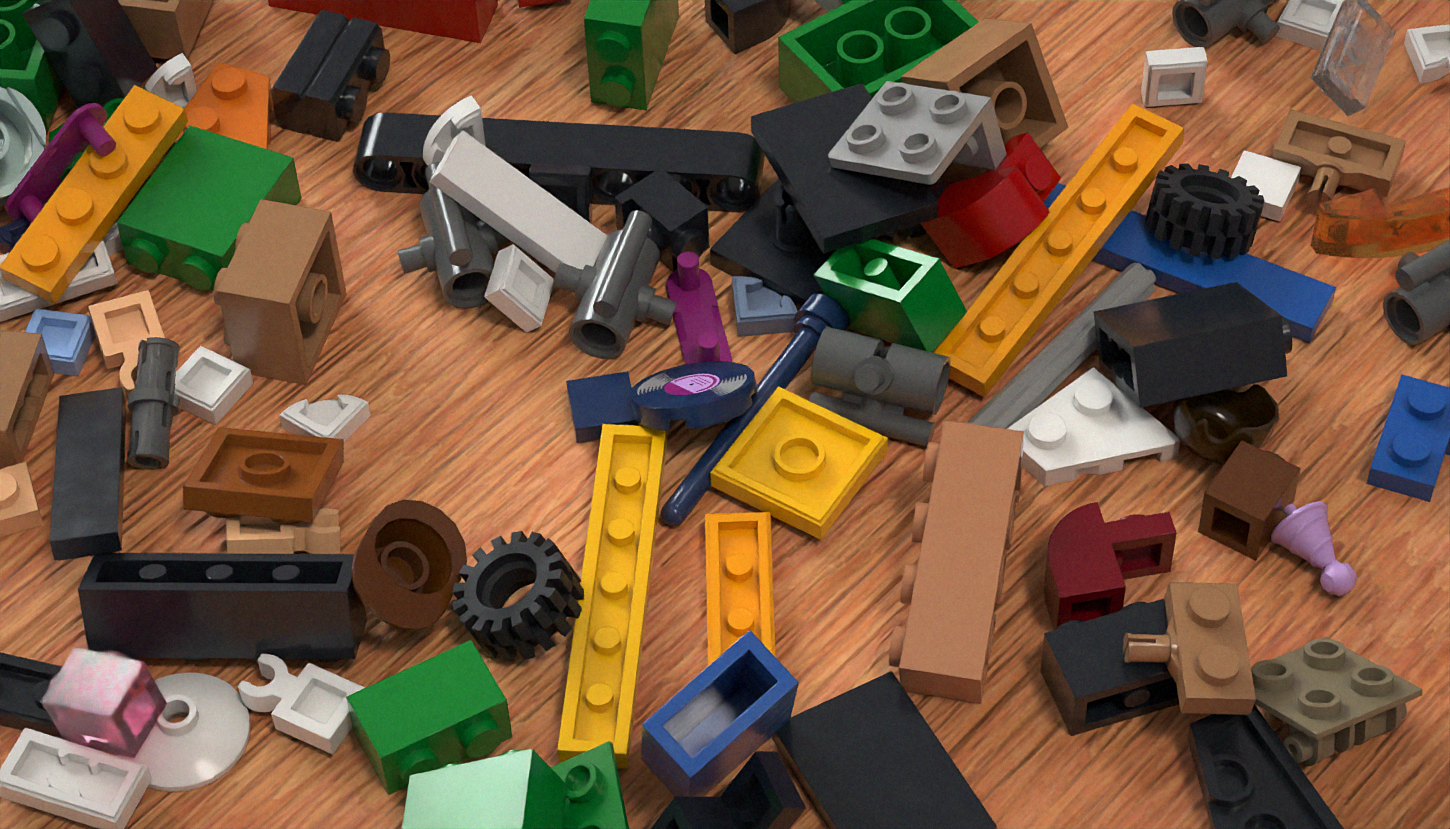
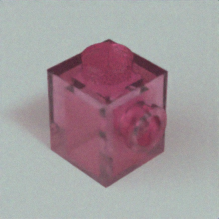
M77 647L73 649L60 672L52 678L47 692L41 700L64 740L131 758L136 757L167 705L144 662L132 660L127 655L113 650L100 653Z

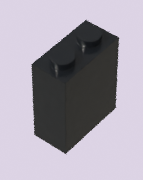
M1237 282L1093 311L1100 371L1140 408L1287 377L1285 354L1292 351V335L1287 320Z

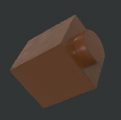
M1241 440L1204 492L1198 532L1256 561L1271 540L1274 528L1286 517L1283 509L1287 505L1294 503L1301 468L1285 461L1276 453L1264 451Z

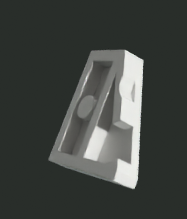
M1094 367L1007 428L1024 431L1023 468L1044 486L1073 481L1082 474L1101 475L1123 470L1124 460L1157 454L1160 462L1172 460L1178 455L1180 447L1178 436L1144 408H1140Z

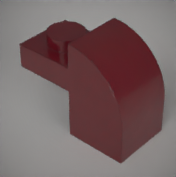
M1094 502L1071 511L1059 521L1049 539L1044 580V599L1054 630L1068 621H1088L1118 612L1124 605L1126 590L1124 580L1171 572L1177 532L1170 512L1146 516L1133 514L1117 521L1104 522L1099 504Z

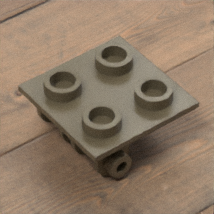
M1327 637L1311 640L1303 647L1272 660L1257 662L1251 668L1256 696L1254 704L1289 724V737L1284 740L1283 745L1297 764L1302 763L1306 766L1319 763L1322 759L1333 755L1334 750L1345 752L1351 749L1353 745H1361L1370 738L1397 729L1401 724V719L1405 718L1407 714L1405 703L1422 696L1423 690L1395 675L1387 667L1377 665L1349 650L1341 642Z

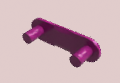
M86 104L74 111L8 197L5 203V211L10 218L19 220L26 217L32 223L44 207V203L62 181L60 178L80 152L83 153L89 144L99 156H106L115 149L116 142L103 127L107 119V113L100 104Z
M691 251L683 252L677 258L678 269L671 273L667 279V293L669 300L677 302L673 317L685 364L706 361L733 362L712 279L706 271L699 268V257L696 253Z

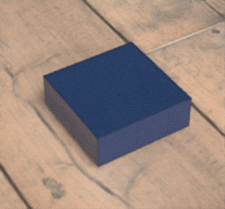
M628 371L566 381L577 443L601 439L602 424L639 426V423L633 418L629 398L632 387Z

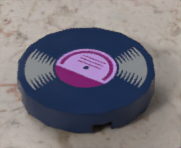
M706 361L684 364L650 375L631 388L629 398L633 418L640 425L658 431H667V429H671L669 420L685 419L686 427H694V429L706 428L727 422L744 414L753 405L752 399L757 398L758 391L755 373L747 365L730 361Z

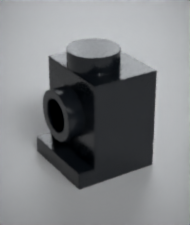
M659 168L614 197L617 230H623L630 212L638 210L647 213L652 219V225L647 236L657 245L660 251L659 261L672 272L678 269L677 258L681 253L691 251L700 257L704 251L710 248L708 207L662 168Z

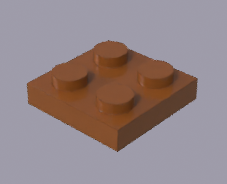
M219 427L183 485L184 510L204 511L217 518H231L238 515L270 518L276 523L286 525L297 524L303 521L313 522L344 462V439Z

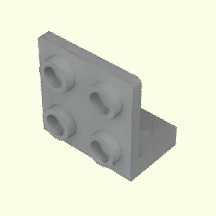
M886 81L829 152L828 158L833 168L931 185L937 182L951 162L996 170L1007 153L991 97Z

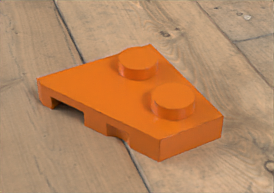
M218 62L185 107L188 123L167 150L166 155L189 125L268 149V145H271L269 114L272 112V96L270 92L272 88L269 76Z

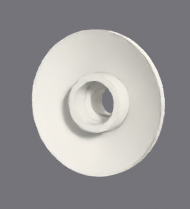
M177 673L150 682L129 698L116 719L113 731V744L118 757L148 766L152 777L149 788L166 792L189 791L218 780L236 765L248 745L251 722L247 706L242 702L240 694L227 682L203 673ZM187 716V717H186L183 721H181V722H178V723H171V722H170V721H172L173 719H176V718H178V717Z

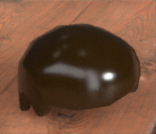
M1258 384L1252 385L1244 392L1226 389L1178 399L1173 405L1175 431L1181 443L1199 457L1220 465H1224L1241 440L1262 449L1280 420L1277 402L1264 387Z

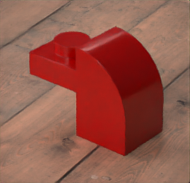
M1028 132L1013 136L1005 144L1007 155L996 170L986 169L983 175L949 184L937 200L938 218L920 223L954 268L985 261L1008 250L1037 228L1050 213L1044 201L1061 177Z

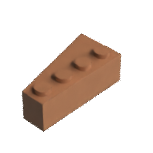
M944 420L940 443L928 442L924 461L923 481L932 482V490L929 504L917 502L912 528V542L922 543L918 565L906 563L900 603L909 604L910 611L907 627L895 625L889 653V666L899 667L900 684L906 692L979 704L982 702L995 632L996 614H994L995 605L1000 603L1004 584L1007 555L1004 549L1010 550L1014 530L1016 503H1019L1022 487L1024 431Z

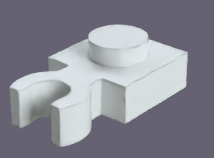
M261 654L257 660L261 675L271 679L272 682L265 686H254L250 682L242 680L238 685L242 702L253 711H273L271 715L275 729L330 754H334L353 727L346 696L365 687L309 662L300 675L296 677L288 673L286 664L277 656Z

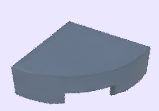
M732 276V293L738 337L794 332V326L796 325L795 315L798 311L788 296H781L777 292L764 287L763 281L757 278Z

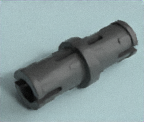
M150 337L147 338V341L141 340L138 344L137 380L135 382V390L131 391L128 395L127 407L132 412V431L127 461L137 468L156 470L160 469V466L167 467L169 464L172 418L177 415L180 403L178 395L175 394L176 367L180 346L175 341L167 338Z

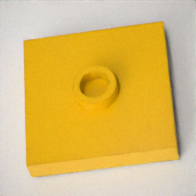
M778 386L710 472L711 486L763 512H770L771 516L822 540L888 452V438Z

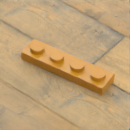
M134 85L103 126L116 142L115 149L106 156H99L93 147L89 145L1 263L0 271L4 280L56 304L188 123L185 108Z

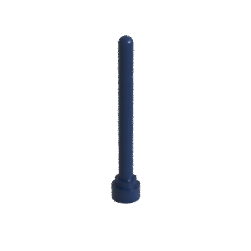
M812 294L795 315V336L757 384L758 395L757 398L752 399L753 405L744 414L728 421L662 507L661 517L667 525L678 526L689 516L711 487L710 472L778 386L783 389L787 388L816 350L819 338L826 326L843 331L847 330L850 325L849 315L836 300L824 294Z

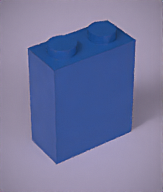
M749 630L642 724L641 760L675 797H704L773 736L776 731L790 721L799 682Z

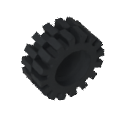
M1189 163L1179 164L1178 169L1170 165L1165 167L1164 171L1160 170L1157 174L1145 218L1147 222L1146 227L1149 231H1155L1154 237L1159 241L1171 240L1169 247L1178 251L1182 247L1190 249L1189 254L1199 257L1201 252H1207L1211 259H1220L1222 253L1229 259L1236 258L1239 253L1245 255L1249 252L1250 247H1252L1265 200L1263 195H1258L1260 190L1255 185L1246 186L1247 180L1240 176L1233 179L1228 177L1229 171L1219 169L1218 173L1209 171V166L1201 164L1198 165V169H1193Z
M522 531L511 533V543L507 544L502 536L491 540L494 548L493 551L486 555L480 547L472 554L478 562L475 567L464 564L461 568L459 575L466 583H454L452 593L458 600L452 602L453 609L459 616L458 619L489 655L496 658L499 654L504 661H514L518 651L523 659L527 660L535 657L534 646L540 644L547 652L556 646L550 638L553 634L559 632L566 637L571 631L572 627L566 618H579L582 608L577 600L584 599V589L579 584L581 579L555 543L549 538L545 540L542 534L533 531L529 538H527ZM534 584L523 599L509 607L502 608L513 593L524 586Z

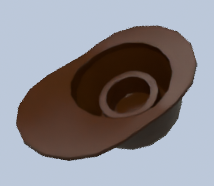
M401 500L389 504L373 519L354 553L350 569L353 587L364 606L381 621L403 630L419 631L431 627L444 614L453 596L454 583H459L462 579L459 572L463 565L467 563L465 541L456 524L442 510L426 502Z

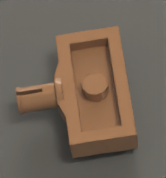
M1290 109L1274 146L1272 159L1301 167L1300 174L1313 177L1314 181L1306 195V200L1315 208L1322 192L1319 209H1327L1332 204V198L1338 185L1387 197L1402 160L1406 140Z
M1169 582L1164 596L1168 622L1166 634L1125 633L1123 641L1125 663L1165 662L1168 671L1177 684L1181 713L1250 715L1256 701L1237 584Z

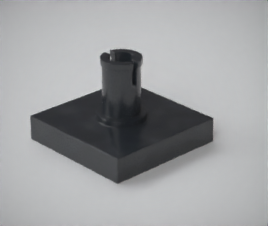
M778 178L710 248V263L713 267L730 276H745L762 280L764 287L777 292L781 296H788L795 304L797 311H799L812 294H824L814 274L836 250L823 254ZM879 236L872 239L879 241Z

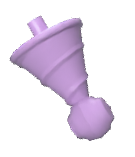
M1321 501L1312 502L1299 509L1293 503L1287 505L1283 509L1286 517L1274 528L1271 534V541L1287 548L1292 554L1302 557L1310 562L1312 566L1322 569L1320 582L1322 588L1328 594L1341 597L1351 592L1356 586L1357 575L1355 569L1348 563H1340L1335 559L1332 544L1333 537L1330 534L1327 504Z

